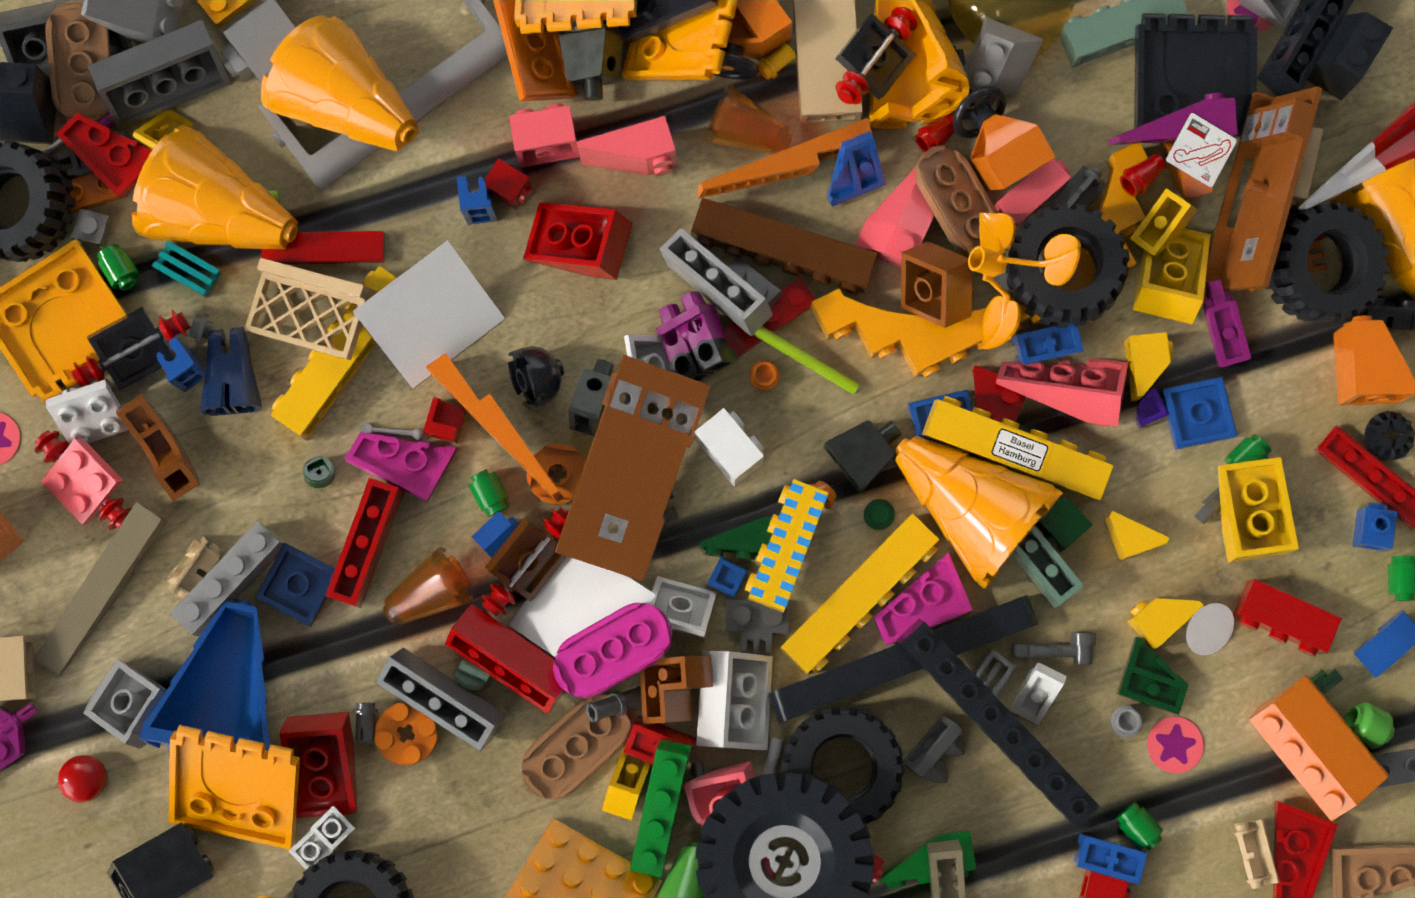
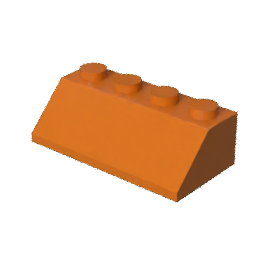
M1307 674L1257 707L1249 719L1330 821L1335 820L1357 806L1389 777V774Z

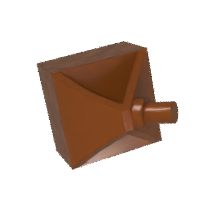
M928 241L903 251L901 259V308L944 328L971 317L975 271L970 270L968 258Z

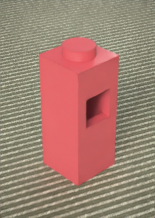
M1050 160L1025 177L1000 199L994 208L998 213L1010 215L1015 221L1017 230L1025 223L1026 219L1032 214L1034 215L1068 184L1071 176L1067 166L1060 160Z

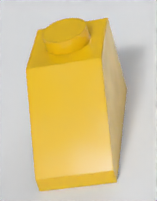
M1166 188L1130 240L1156 257L1181 234L1198 209Z
M1167 332L1130 335L1124 341L1126 361L1129 362L1128 378L1131 401H1138L1143 397L1171 363L1170 359L1174 357V348L1172 341H1168Z
M1154 598L1146 602L1142 599L1130 610L1132 616L1127 622L1151 649L1162 645L1204 605L1200 601Z
M623 748L609 783L602 811L632 820L651 763L623 753Z

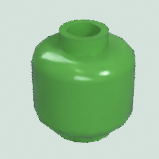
M1368 702L1360 703L1357 706L1351 707L1345 716L1344 721L1362 743L1370 749L1379 748L1393 738L1394 727L1391 714Z

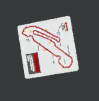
M1191 113L1170 150L1166 161L1208 187H1212L1237 140L1196 114Z

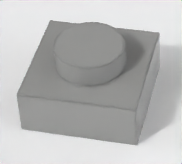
M231 44L220 50L227 59L223 62V65L233 78L239 74L242 80L247 82L254 76Z
M80 208L71 237L81 242L103 247L112 218Z

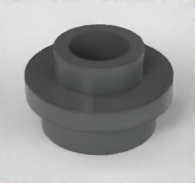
M207 313L203 315L195 314L189 337L195 338L197 343H200L202 338L208 339L213 322L208 320L209 314Z

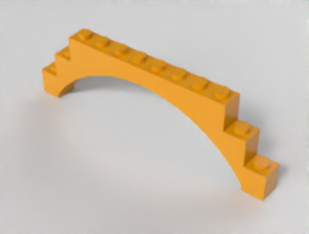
M1131 144L1111 154L1106 162L1110 172L1099 211L1103 213L1101 219L1105 222L1111 219L1117 225L1114 230L1115 233H1122L1124 238L1132 236L1146 217L1135 196L1126 193L1120 184V177L1125 169L1148 159L1141 144ZM1125 243L1124 246H1123L1124 249L1129 250V248L1127 247V245H1126V243ZM1083 247L1080 248V258L1073 276L1065 284L1055 287L1074 291L1087 287L1093 281L1096 274V266L1091 255ZM1130 250V260L1127 263V267H1129L1128 277L1131 276L1130 271L1137 264ZM840 289L812 301L811 310L827 340L833 337L836 340H840L853 332L851 328L855 327L871 359L879 356L880 359L888 357L897 351L895 347L899 346L914 377L923 374L924 378H927L941 370L939 365L948 361L951 364L958 363L968 357V351L976 347L979 351L984 350L981 347L983 344V316L986 308L972 311L971 317L944 328L917 315L889 312L867 306L843 296ZM1021 304V317L1015 334L1023 329L1022 324L1032 320L1033 324H1036L1042 318L1036 314L1031 318L1025 313L1026 307Z

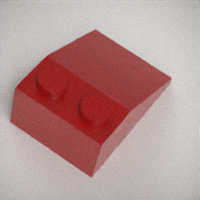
M539 202L523 259L588 277L617 280L633 223L616 209Z
M349 712L287 717L279 732L281 747L294 749V756L300 757L296 818L323 816L332 806H335L342 815L356 814L358 807L354 739Z

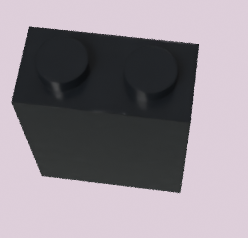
M1368 12L1345 15L1307 81L1323 88L1322 90L1342 101L1364 77L1393 30V27Z
M0 62V142L15 141L17 143L52 145L56 107L51 96L50 78L36 64Z
M180 822L112 861L106 873L121 898H185L211 881L214 877L211 873L214 871V867L206 854L201 856L195 846L198 844V840L190 827L185 829L183 823Z

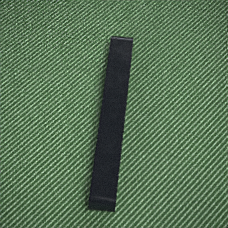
M1025 595L933 631L956 655H959L1039 623L1029 598ZM896 644L773 691L768 696L778 722L782 723L923 668L900 644Z

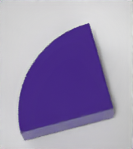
M1156 387L1149 390L1139 401L1136 410V421L1139 428L1169 415Z

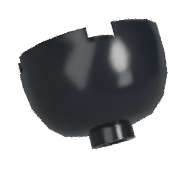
M537 346L523 347L509 353L508 356L513 357V361L508 362L512 385L516 394L519 395L523 392L527 400L522 402V404L530 410L552 401L559 392L561 376L564 375L561 361L558 358L555 359L547 350Z

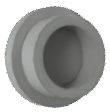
M1120 706L1113 711L1110 724L1117 735L1132 737L1142 727V716L1132 706Z

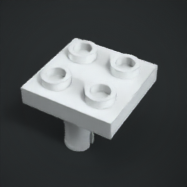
M106 378L99 382L94 380L90 385L79 389L70 388V392L65 390L61 395L46 399V408L69 445L75 438L82 437L89 444L128 430L116 414V409L120 408L121 405L111 390V382Z

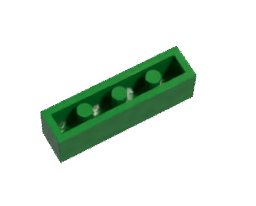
M661 739L658 744L630 866L631 871L660 878L662 876L692 746L665 739Z

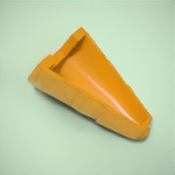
M875 0L874 15L883 24L885 19L891 16V12L895 7H906L914 12L918 21V27L911 31L909 39L901 40L916 55L884 97L878 100L870 92V127L903 129L907 128L906 123L921 120V124L924 125L956 110L961 101L969 94L967 74L964 71L958 54L945 33L946 30L935 14V7L931 0Z
M320 15L306 20L282 40L269 61L273 63L269 75H263L261 101L262 105L272 113L310 123L314 127L348 135L349 139L397 152L404 145L412 142L419 133L416 120L394 84L387 80L375 58L370 56L354 29L350 28L340 18L336 16L327 18L324 15Z
M178 126L174 128L175 134L172 136L165 134L155 145L140 172L132 200L138 204L137 213H132V223L139 236L148 238L151 241L168 240L172 242H193L199 245H231L234 248L286 249L288 243L295 239L299 222L260 183H255L235 161L229 159L202 132L188 126Z
M1415 158L1362 182L1353 191L1348 190L1330 201L1329 204L1344 203L1347 207L1354 206L1362 210L1361 216L1369 215L1375 221L1373 228L1381 229L1384 235V239L1381 240L1383 246H1388L1389 255H1385V263L1389 264V273L1394 277L1393 281L1415 299Z
M915 436L911 440L903 439L894 451L898 455L895 461L921 505L928 508L946 541L951 543L973 580L978 582L984 589L990 585L1003 569L1004 563L1037 522L1048 513L1063 494L1052 484L1008 470L1005 466L970 456L968 451L920 436Z

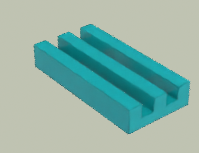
M167 240L164 251L159 253V259L157 262L154 261L152 267L206 298L221 271ZM172 251L212 273L210 278L170 256ZM168 261L206 283L205 286L201 288L168 269L164 264Z

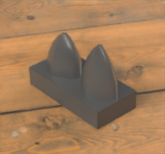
M942 715L903 760V764L920 778L935 783H947V770L941 756L943 754L949 756L964 755V740L961 735L963 730L955 722Z

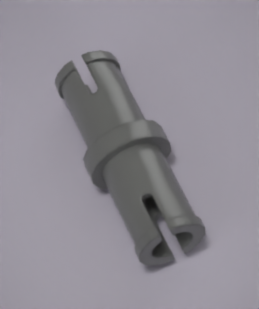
M641 686L622 693L615 691L610 693L607 698L588 703L586 706L588 718L594 723L613 715L620 717L625 715L627 710L641 706Z

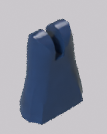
M243 327L230 329V352L226 353V338L223 329L210 330L206 374L200 406L201 414L220 416L253 413L262 409L251 361L249 343Z

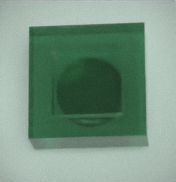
M1322 668L1309 677L1323 695L1343 680L1336 669L1324 671Z

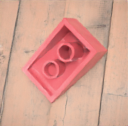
M665 116L576 142L582 165L642 175L655 174V176L669 174L672 172V168L677 167L676 150Z

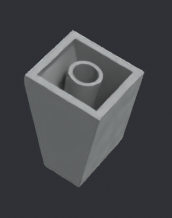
M265 0L224 30L222 34L262 84L263 75H269L273 63L269 61L282 40L295 29V26L275 0Z

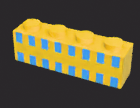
M793 479L791 487L784 485L778 501L784 504L780 516L776 514L772 516L767 532L773 533L768 545L762 543L756 561L761 563L757 574H750L745 591L750 592L748 600L784 613L829 492Z

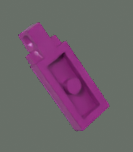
M1221 280L1206 282L1205 292L1207 299L1203 300V311L1218 366L1225 367L1252 359L1236 299H1232L1230 293L1224 294Z

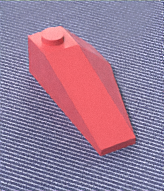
M915 168L866 219L855 243V246L877 252V259L900 269L902 252L923 243L935 216L917 185Z
M1100 358L1087 359V364H1070L1069 359L1059 360V363L1056 365H1044L1040 361L1022 365V362L1019 361L1001 362L996 384L1082 421L1095 423L1100 426L1118 427L1129 362Z
M751 761L720 767L683 784L691 814L697 824L700 823L703 827L707 816L712 813L715 808L714 806L725 794L729 793L739 784L755 777ZM765 857L763 859L765 870L771 878L776 880L775 872L770 866V860Z

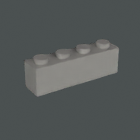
M682 228L660 248V252L669 268L695 290L699 291L701 295L750 336L773 316L767 299Z
M257 521L169 614L191 635L200 636L225 601L234 602V599H237L277 557L284 542L266 525Z

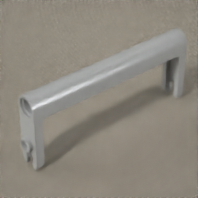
M463 0L485 32L399 93L416 122L508 56L501 28L483 5L486 0ZM262 104L258 106L275 129L270 133L281 148L287 145L319 190L325 188L380 148L379 146L349 139L348 135L341 134L316 153L310 155L276 113H272L269 109L263 107Z

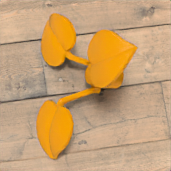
M979 213L980 246L975 247L971 251L968 258V266L970 270L984 274L982 280L989 282L1002 294V296L994 297L985 309L982 327V349L997 348L1010 340L1019 326L1021 317L1019 303L1010 301V293L995 281L993 277L1001 275L1005 271L1007 263L1045 267V280L1054 286L1063 285L1070 280L1078 265L1081 248L1078 238L1068 234H1061L1052 238L1045 246V261L1005 257V250H1008L1015 240L1016 225L1014 219L1004 213Z

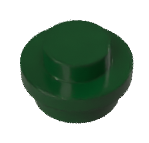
M883 499L871 501L864 510L866 524L875 530L887 529L895 518L893 506Z

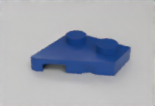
M870 131L841 143L827 195L832 207L886 185L875 140Z

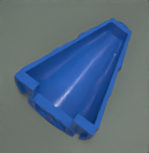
M234 599V602L225 601L193 645L194 650L170 681L171 685L144 722L140 739L146 744L155 748H160L161 743L165 744L170 753V737L174 730L177 731L179 725L202 729L203 737L206 736L208 731L234 736L235 744H237L239 738L263 742L266 744L265 750L269 751L270 739L266 714L267 698L262 671L264 655L257 607L252 606L251 602L242 599Z

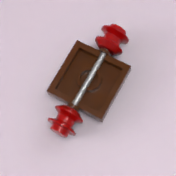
M562 507L557 511L551 508L553 517L550 520L542 519L543 526L547 531L544 530L542 532L523 518L485 566L492 575L503 582L502 585L491 583L490 586L493 592L489 596L481 595L485 600L482 605L493 615L497 616L499 613L506 615L505 605L507 603L515 604L514 595L511 593L513 590L529 601H532L567 557L555 553L558 543L554 541L555 538L553 537L554 535L556 538H560L568 512Z

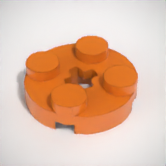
M563 443L549 444L539 450L537 454L535 453L534 457L548 476L550 471L556 470L557 466H561L562 471L567 473L566 478H562L560 483H555L554 478L549 476L563 496V499L556 502L528 472L527 481L532 492L541 501L549 505L562 506L572 502L586 462L584 457L570 445Z
M406 702L396 703L387 708L380 715L375 726L374 740L376 746L386 759L399 765L416 764L428 758L434 751L439 738L437 723ZM409 724L413 727L411 732L415 734L413 740L407 739L403 742L400 740L401 734L399 729L401 727L406 728Z

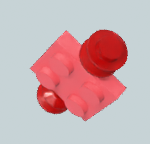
M45 431L35 441L34 452L36 454L44 452L46 454L43 459L45 463L56 462L41 481L43 485L82 525L90 523L101 509L99 520L108 519L110 521L109 530L119 529L132 507L124 509L122 507L124 503L123 498L111 500L110 496L123 482V479L82 437L75 438L69 445L67 440L59 442V431Z

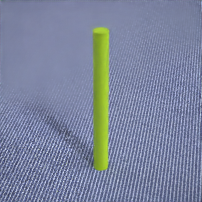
M761 326L753 334L854 395L860 384L767 328Z

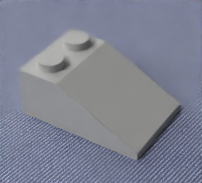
M84 0L81 15L138 44H143L178 29L184 0Z

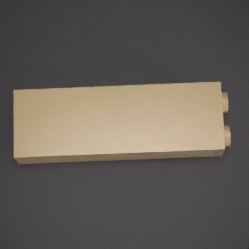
M792 0L800 124L860 121L862 101L857 105L846 104L839 99L835 89L836 83L843 81V74L848 71L835 58L857 30L855 0Z

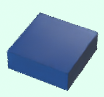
M720 557L707 585L735 599L748 570Z

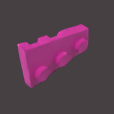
M360 432L345 460L428 503L455 456L457 447L429 445L427 442L418 441L416 443L398 440L395 437Z
M949 552L873 617L885 646L897 642L896 640L918 619L925 621L931 628L973 611Z

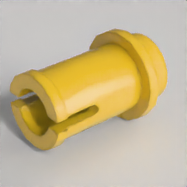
M784 43L766 59L762 57L760 59V64L757 65L758 71L766 80L770 78L775 79L777 72L796 59V54L788 44Z

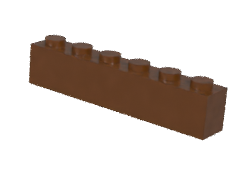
M706 198L701 199L691 229V237L705 248L712 249L713 246L725 249L724 253L732 257L741 258L742 255L754 258V263L764 267H770L773 264L782 267L783 272L792 276H800V273L811 276V280L815 283L828 286L830 282L841 286L840 289L853 295H857L858 292L865 293L877 256V252Z

